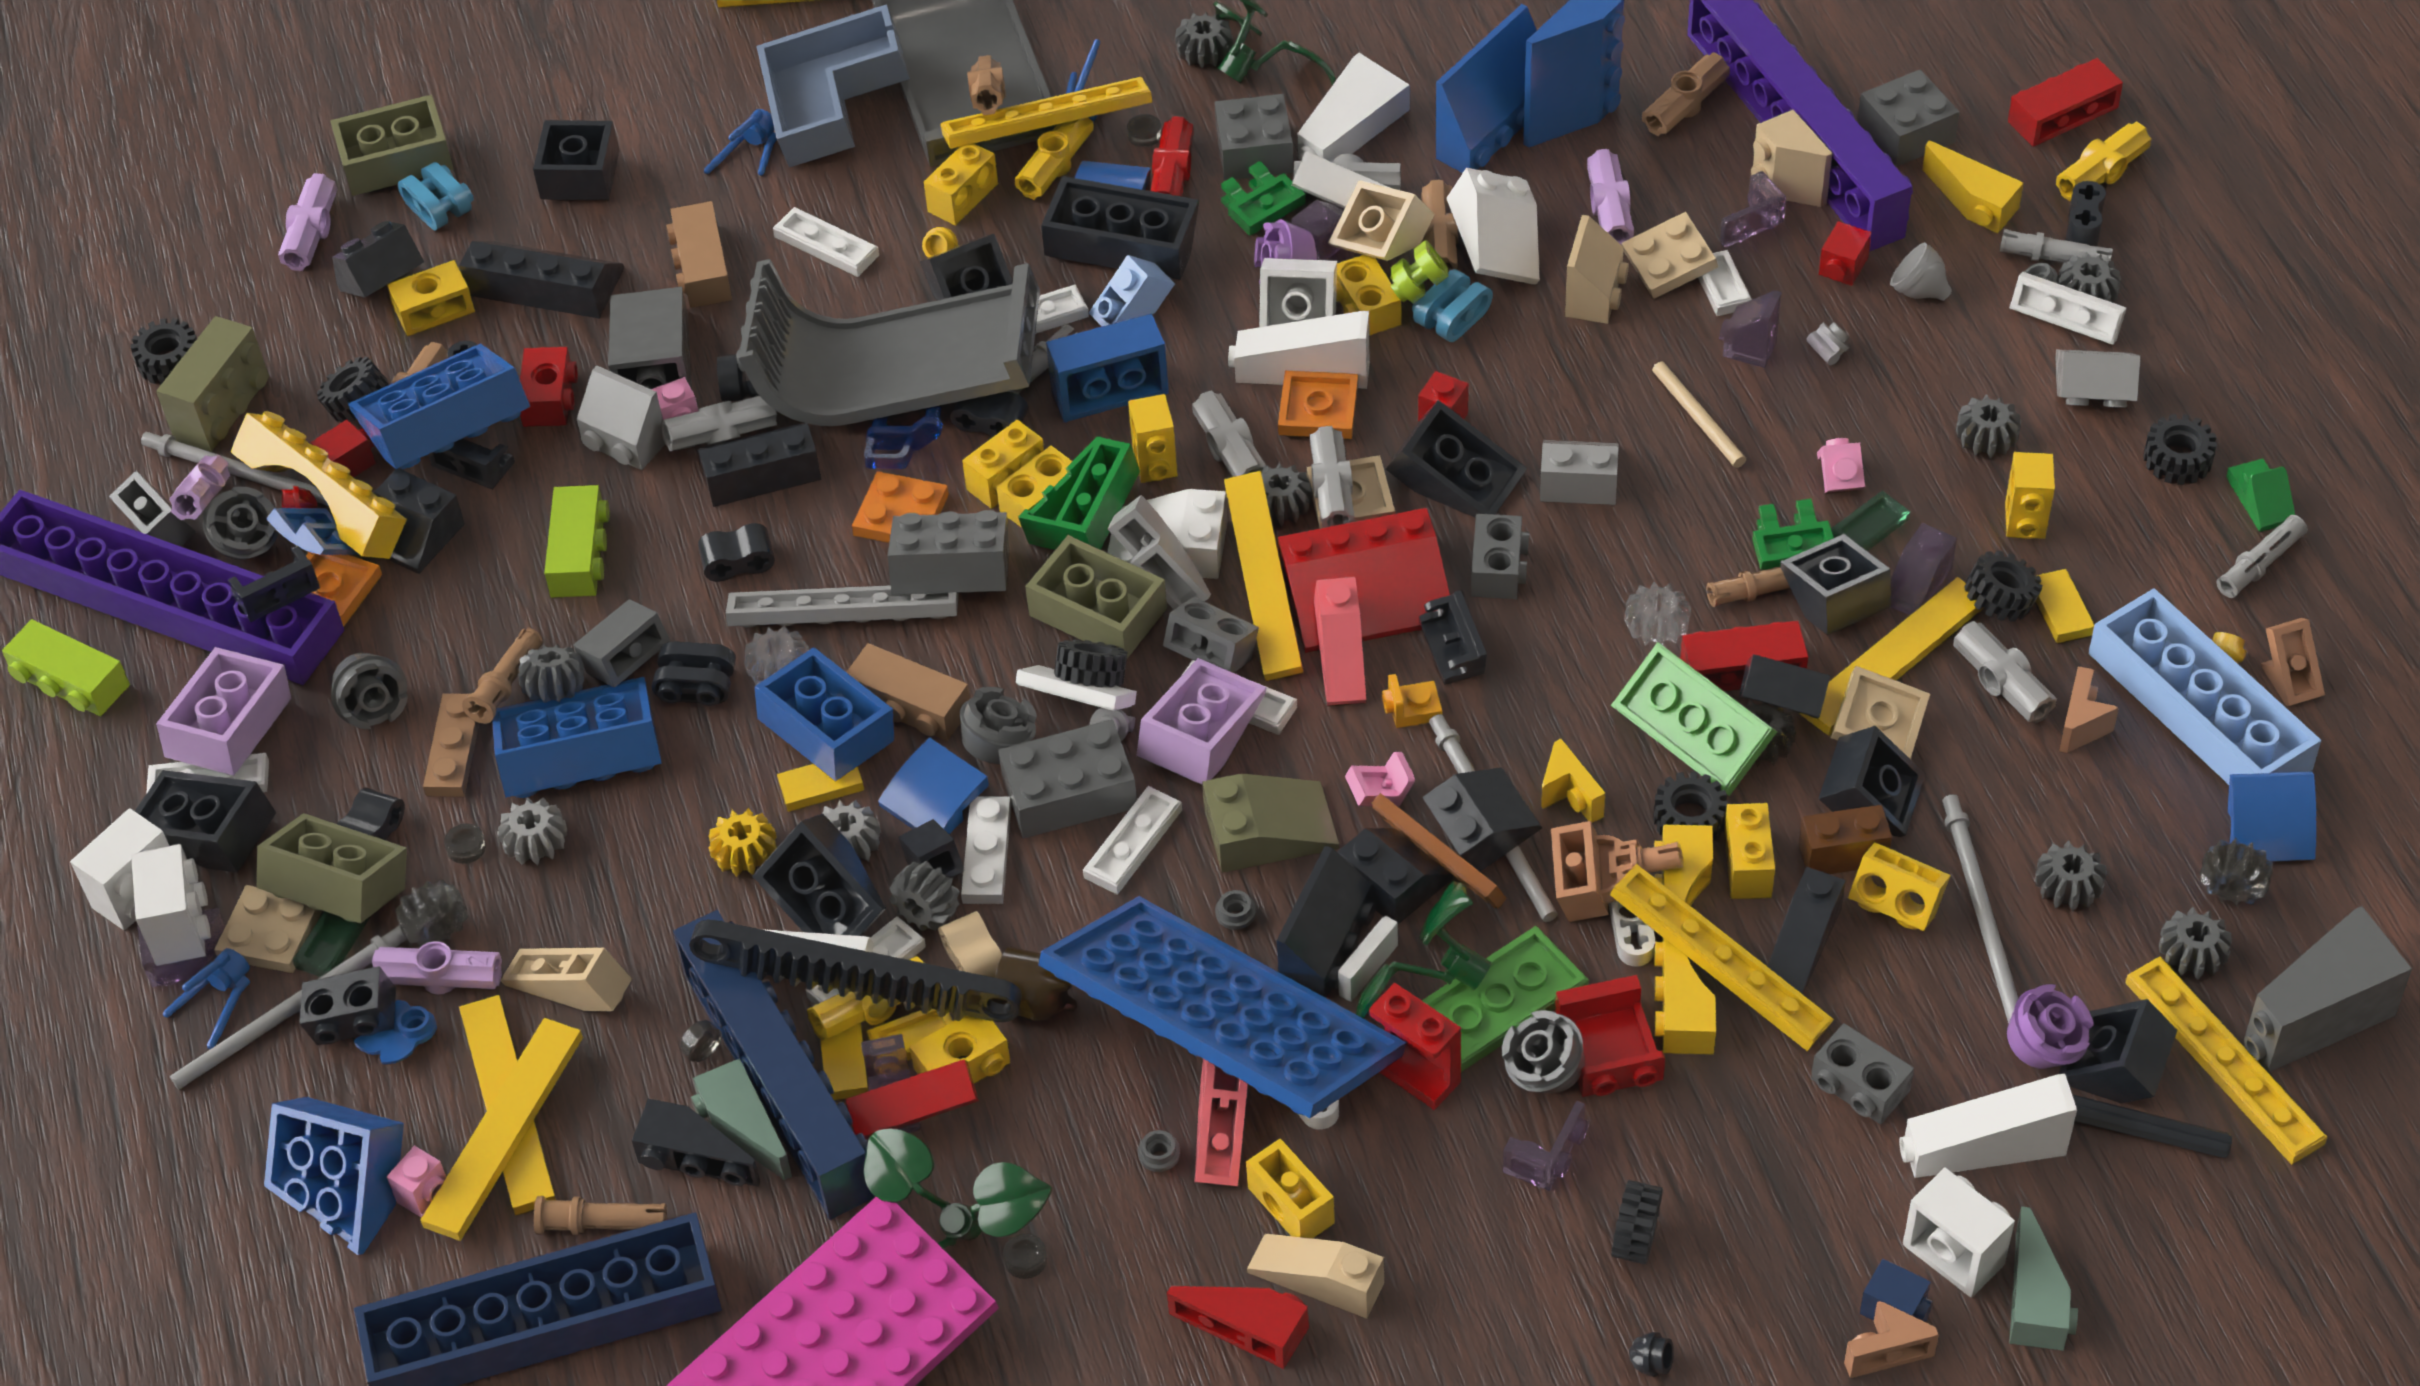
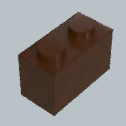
M1882 805L1802 816L1798 845L1805 869L1809 867L1827 874L1858 870L1863 855L1874 842L1890 849L1892 835Z

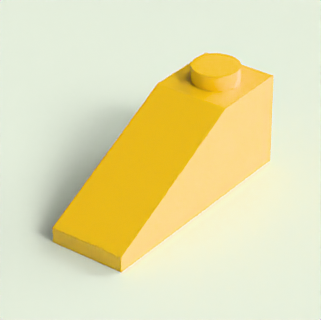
M1930 140L1927 142L1922 170L1967 220L1999 233L2020 207L2024 182Z

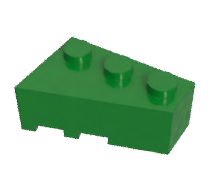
M1096 437L1066 467L1067 474L1054 487L1049 485L1042 492L1043 498L1030 511L1025 509L1018 516L1028 544L1056 550L1069 535L1101 550L1110 532L1108 527L1114 515L1121 510L1140 473V469L1131 444Z

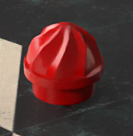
M293 486L292 489H282V508H317V501L310 490L298 486Z

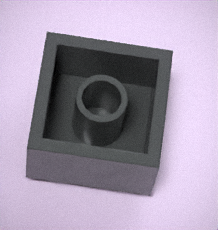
M1920 69L1861 93L1858 124L1864 131H1868L1871 134L1876 145L1883 153H1887L1890 156L1894 166L1897 167L1924 156L1925 146L1929 140L1943 147L1955 143L1960 112Z
M1284 94L1214 102L1216 134L1224 181L1231 177L1234 179L1254 177L1249 173V167L1259 161L1268 168L1272 175L1294 173L1293 142Z

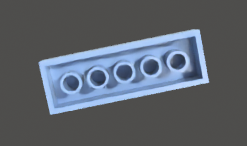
M2155 588L2094 625L2088 654L2227 784H2229L2230 774L2309 772L2313 770L2321 739Z

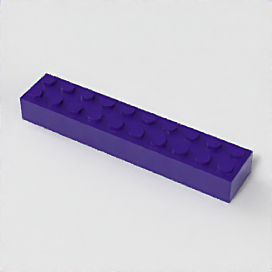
M1690 0L1688 37L1704 56L1715 52L1724 58L1725 63L1730 67L1729 77L1725 81L1759 122L1762 123L1794 110L1832 152L1827 203L1845 224L1872 232L1869 252L1905 238L1907 221L1909 220L1910 199L1913 193V187L1909 178L1900 173L1894 166L1890 156L1882 152L1874 142L1871 134L1868 131H1864L1855 120L1853 113L1840 103L1834 91L1822 82L1816 70L1811 65H1808L1799 55L1795 45L1790 44L1781 34L1777 24L1772 23L1763 13L1759 3L1753 0Z
M19 489L0 512L1 576L210 652L217 647L283 664L287 680L301 685L306 683L344 632L335 601L313 593L250 622L234 598L228 579L235 576L243 587L264 576Z

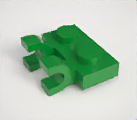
M1261 161L1249 167V173L1254 176V179L1249 181V187L1253 190L1252 192L1247 194L1233 177L1221 183V189L1226 192V195L1221 197V203L1228 208V215L1249 236L1263 229L1264 223H1273L1305 204L1306 194L1302 190L1291 186L1293 182L1284 173L1275 178Z
M1811 498L1796 500L1798 513L1794 514L1795 525L1779 527L1774 504L1759 506L1760 519H1757L1756 523L1758 530L1753 531L1752 541L1761 571L1781 567V561L1834 538L1828 520L1817 522Z

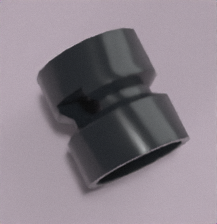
M736 354L717 355V376L722 402L740 401L744 399L746 394H749L752 398L759 396L751 381H746L745 371L742 372L740 370Z

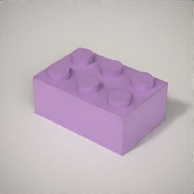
M215 647L156 723L164 757L234 776L291 700L285 666Z

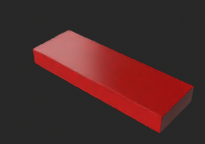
M963 1059L847 1098L845 1101L853 1121L854 1134L862 1133L865 1139H868L875 1131L898 1129L976 1103L979 1099L968 1061Z

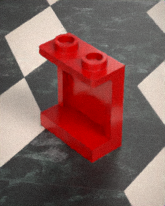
M1637 975L1556 992L1555 1013L1572 1020L1578 1027L1583 1040L1585 1066L1581 1069V1076L1577 1081L1582 1097L1591 1095L1605 1096L1618 1089L1632 1086L1646 1087L1654 1084L1656 1081L1664 1080L1665 1056L1663 1051H1657L1640 1002L1641 985Z
M1394 982L1370 1007L1369 1013L1373 1019L1384 1025L1385 1031L1405 1041L1406 1045L1403 1056L1379 1073L1435 1110L1461 1083V1027Z

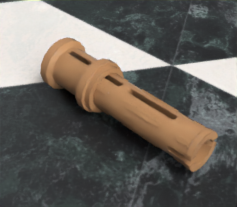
M531 628L522 629L494 670L484 673L480 677L476 691L468 694L462 702L463 710L468 717L483 724L490 723L496 716L497 706L507 701L511 695V685L519 673L520 658L528 655L529 650H538L543 644V639L537 631Z
M537 1196L534 1206L535 1234H544L545 1230L571 1231L572 1235H580V1233L585 1232V1229L634 1230L667 1220L666 1203H586V1200L579 1196H574L571 1201L546 1200L545 1196Z

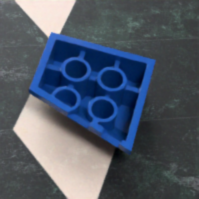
M310 1097L272 1103L264 1186L297 1211L308 1212L321 1222L320 1228L328 1234L339 1235L349 1243L347 1248L355 1254H364L396 1206V1199L387 1176L400 1162L404 1123Z

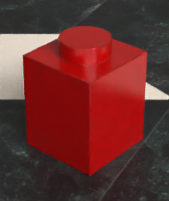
M1838 221L1821 249L1818 275L1852 286L1869 258L1872 232Z
M1435 371L1418 395V422L1437 400H1440L1465 419L1468 414L1469 383Z
M345 420L310 442L311 445L325 450L328 453L327 458L331 461L347 467L350 470L349 475L353 478L376 464L371 451L374 443L363 428L358 430L348 420Z

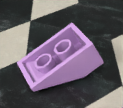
M1197 658L1141 719L1136 756L1202 784V781L1211 780L1225 765L1266 694L1267 687Z

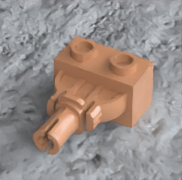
M1591 821L1551 828L1556 899L1569 922L1609 915L1608 903L1616 901L1610 896L1611 891L1636 864L1648 873L1684 867L1683 854L1679 842L1642 849L1637 839L1621 841L1613 836L1597 835Z

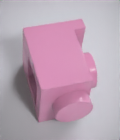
M685 377L651 389L657 392L663 420L698 412L695 395Z
M414 1145L388 1174L387 1179L397 1203L422 1218L446 1179V1174L440 1160Z

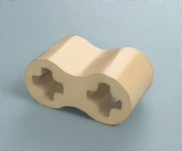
M977 911L938 927L943 946L958 970L995 978L1002 953L991 938L983 919Z

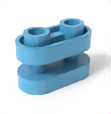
M433 162L422 168L423 180L421 182L413 175H409L398 182V189L405 203L432 230H437L448 224L447 211H450L456 217H460L472 210L471 202L474 198L470 189L465 183L460 184L457 182L446 165L440 166L437 162Z
M1457 269L1450 270L1448 272L1449 277L1437 286L1434 284L1426 292V295L1412 306V311L1414 312L1413 319L1416 323L1426 329L1436 326V334L1449 342L1459 339L1483 317L1490 307L1493 298V292L1490 288L1479 282L1470 285L1469 276Z

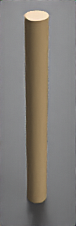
M1663 361L1655 364L1652 371L1729 462L1735 468L1741 467L1746 462V457L1669 367Z

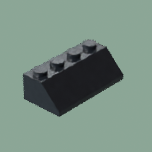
M1062 176L1041 224L1044 256L1119 269L1127 255L1153 262L1169 278L1181 280L1191 255L1199 200Z
M472 241L459 268L472 297L600 319L610 299V295H612L624 270V264L496 241Z

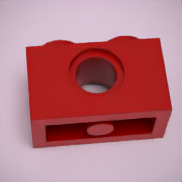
M568 347L524 348L520 382L530 407L521 411L520 417L523 427L567 425L568 410H574L575 405L572 383L578 382L577 362L571 361Z

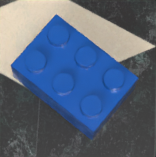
M1152 313L1046 342L1051 392L1064 422L1127 406L1130 400L1169 394L1165 342Z
M815 647L755 686L757 719L834 781H837L894 741L893 708Z

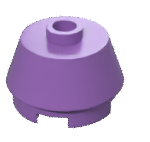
M1282 219L1275 223L1266 222L1263 224L1266 232L1264 237H1257L1255 267H1261L1264 258L1317 260L1315 242L1310 231Z
M2053 984L2041 985L2023 993L2016 1002L2007 1027L2008 1042L2015 1055L2025 1064L2038 1069L2074 1063L2085 1054L2090 1044L2088 1043L2089 1029L2093 1026V1020L2088 1008L2078 996L2075 995L2070 999L2062 992L2054 990L2056 985Z

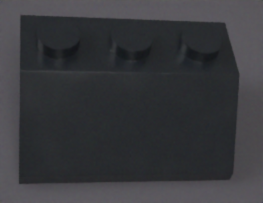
M800 423L697 449L713 507L822 480L816 448L807 423Z
M1324 847L1277 939L1278 972L1325 998L1328 997L1332 988L1338 989V971L1344 965L1347 957H1350L1358 948L1360 943L1359 933L1363 925H1370L1376 910V903L1372 902L1371 884L1331 847Z

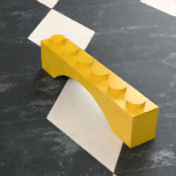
M264 411L263 415L246 413L231 453L251 469L273 472L294 469L303 474L319 489L328 503L336 523L339 538L361 556L390 559L407 520L394 510L395 505L387 499L376 496L369 484L356 480L349 475L350 470L347 467L327 458L328 453L325 450L309 444L306 441V435L286 426L283 417L269 411Z
M1663 825L1662 841H1654V847L1679 842L1682 849L1684 867L1662 870V874H1655L1654 878L1691 906L1697 896L1711 883L1713 864L1712 826ZM1662 937V942H1655L1654 966L1662 967V976H1655V1001H1663V1011H1655V1036L1663 1037V1053L1714 1055L1716 1037L1715 995L1702 983L1692 968L1688 957Z

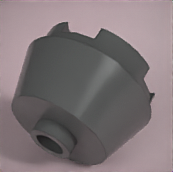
M234 487L232 490L225 491L216 496L208 504L204 512L203 529L206 538L216 550L228 558L246 560L266 552L278 537L279 532L267 520V517L275 507L264 497L262 492L250 487Z
M370 653L353 654L345 658L337 666L333 674L331 692L333 708L341 719L361 729H371L370 726L380 724L387 719L392 722L402 713L407 703L406 676L402 668L389 658Z
M982 687L977 689L974 697L966 701L960 709L962 743L965 749L974 757L988 763L1000 764L998 749L1025 743L1034 738L1037 715L1034 707L1025 698L1019 703L1013 698L1004 696L1005 689Z
M1546 1010L1534 1011L1531 1013L1533 1017L1523 1021L1517 1028L1512 1025L1505 1035L1502 1044V1057L1505 1060L1506 1071L1511 1080L1522 1089L1551 1094L1563 1092L1579 1080L1581 1069L1585 1066L1581 1033L1576 1024L1563 1015Z

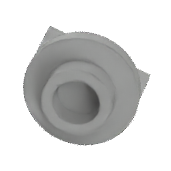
M1823 322L1816 331H1813L1807 337V342L1828 365L1835 364L1839 360L1840 355L1849 349V346L1845 343L1849 336L1835 322L1830 326Z
M1099 708L1090 720V725L1113 719L1121 741L1127 736L1128 732L1133 731L1135 726V717L1126 715L1121 709L1112 711Z

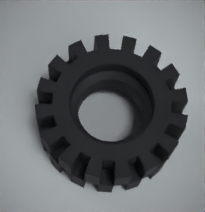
M166 318L160 319L159 325H155L154 321L148 323V330L142 327L138 330L140 336L134 335L132 338L133 344H131L130 349L141 376L145 380L148 378L150 383L155 384L159 379L161 385L197 340L193 328L189 327L185 321L180 324L179 320L172 318L171 323H168ZM176 348L168 354L157 355L163 350Z
M356 357L354 362L352 360L347 361L343 368L341 365L336 368L337 372L334 375L330 373L326 377L328 381L322 382L320 385L321 390H318L317 395L319 397L317 398L335 421L342 423L348 420L352 422L355 421L356 417L351 412L348 403L388 386L389 382L368 357L363 359Z
M2171 414L2168 421L2162 417L2158 419L2157 424H2152L2150 431H2148L2143 457L2144 461H2147V469H2154L2153 475L2159 478L2163 474L2165 475L2164 482L2171 484L2172 478L2178 479L2177 485H2184L2185 479H2188L2190 484L2196 483L2198 476L2203 479L2207 476V472H2210L2217 447V437L2215 432L2210 433L2211 427L2208 424L2201 427L2202 420L2197 417L2192 422L2188 421L2190 415L2183 414L2181 420L2177 419L2176 414ZM2180 445L2189 448L2193 452L2177 453L2169 449L2168 446Z
M1997 550L1995 554L1992 551H1988L1985 555L1981 554L1965 582V591L1969 592L1967 597L1970 601L1976 600L1974 606L1980 610L1982 607L1987 609L1985 614L1990 617L1995 613L1998 620L2004 621L2006 616L2010 622L2016 621L2017 618L2022 620L2026 614L2028 615L2042 590V585L2040 584L2042 580L2040 576H2034L2036 570L2033 566L2025 567L2027 561L2024 559L2018 562L2014 560L2016 556L2009 553L2005 557L2003 551Z
M1064 640L1058 643L1054 674L1063 681H1070V683L1074 684L1082 683L1084 686H1121L1124 683L1128 652L1124 651L1123 648H1116L1112 644L1105 645L1103 642L1093 643L1089 640H1085V642L1080 640Z
M1690 771V778H1685L1684 772L1676 774V781L1671 776L1666 778L1665 785L1660 784L1657 788V794H1655L1653 820L1654 825L1657 824L1659 835L1663 834V825L1712 826L1713 838L1717 840L1721 836V830L1724 831L1726 807L1728 804L1726 791H1721V784L1717 780L1710 784L1711 776L1704 774L1702 779H1698L1697 772ZM1693 803L1703 807L1706 812L1700 816L1689 817L1680 814L1675 808L1681 804Z
M1628 1179L1616 1223L1612 1257L1646 1265L1656 1230L1663 1187Z

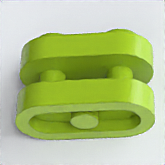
M1424 240L1414 248V258L1416 261L1412 265L1402 258L1391 267L1390 279L1393 284L1390 286L1402 302L1409 300L1414 304L1426 295L1423 282L1428 278L1437 286L1449 277L1447 265L1427 240Z

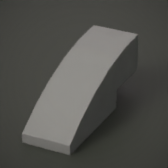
M1142 495L1114 515L1108 530L1133 556L1130 564L1165 579L1166 600L1174 610L1192 597L1202 601H1206L1211 594L1188 553L1168 525Z

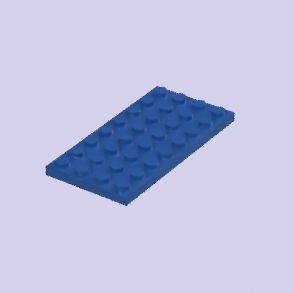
M1140 896L1047 947L1040 954L1038 965L1053 973L1058 979L1073 984L1087 992L1090 997L1103 1001L1119 1010L1122 1015L1133 1018L1152 1029L1157 1035L1172 1040L1186 1048L1191 1054L1202 1057L1221 1068L1226 1074L1239 1078L1255 1087L1258 1092L1271 1096L1290 1107L1295 1113L1304 1115L1309 1119L1401 1058L1404 1053L1406 1042Z

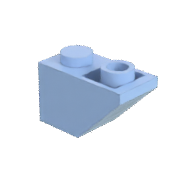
M1127 255L1089 311V314L1102 327L1131 318L1154 314L1175 283L1155 263Z

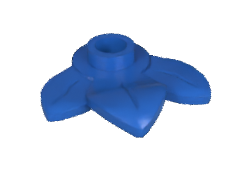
M396 1000L394 1029L377 1032L371 1036H359L354 1040L357 1048L367 1054H380V1060L383 1065L394 1064L409 1057L417 1045L431 1039L437 1030V1023L433 1014L420 1006L411 1007L406 1001Z

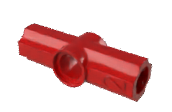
M1172 116L1169 121L1164 122L1159 148H1155L1153 152V180L1150 190L1152 192L1182 197L1184 181H1189L1191 172L1190 150L1194 127L1184 117Z

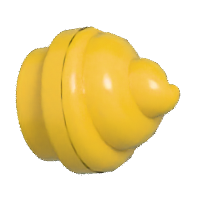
M945 227L931 229L924 237L922 243L923 251L928 258L958 246L955 234Z
M2214 633L2212 641L2237 664L2244 661L2246 656L2244 639L2230 633Z

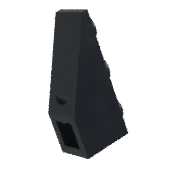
M648 1098L632 1138L638 1163L653 1170L666 1168L682 1171L694 1178L707 1176L722 1179L728 1184L735 1186L748 1184L759 1187L760 1178L753 1157L689 1106Z

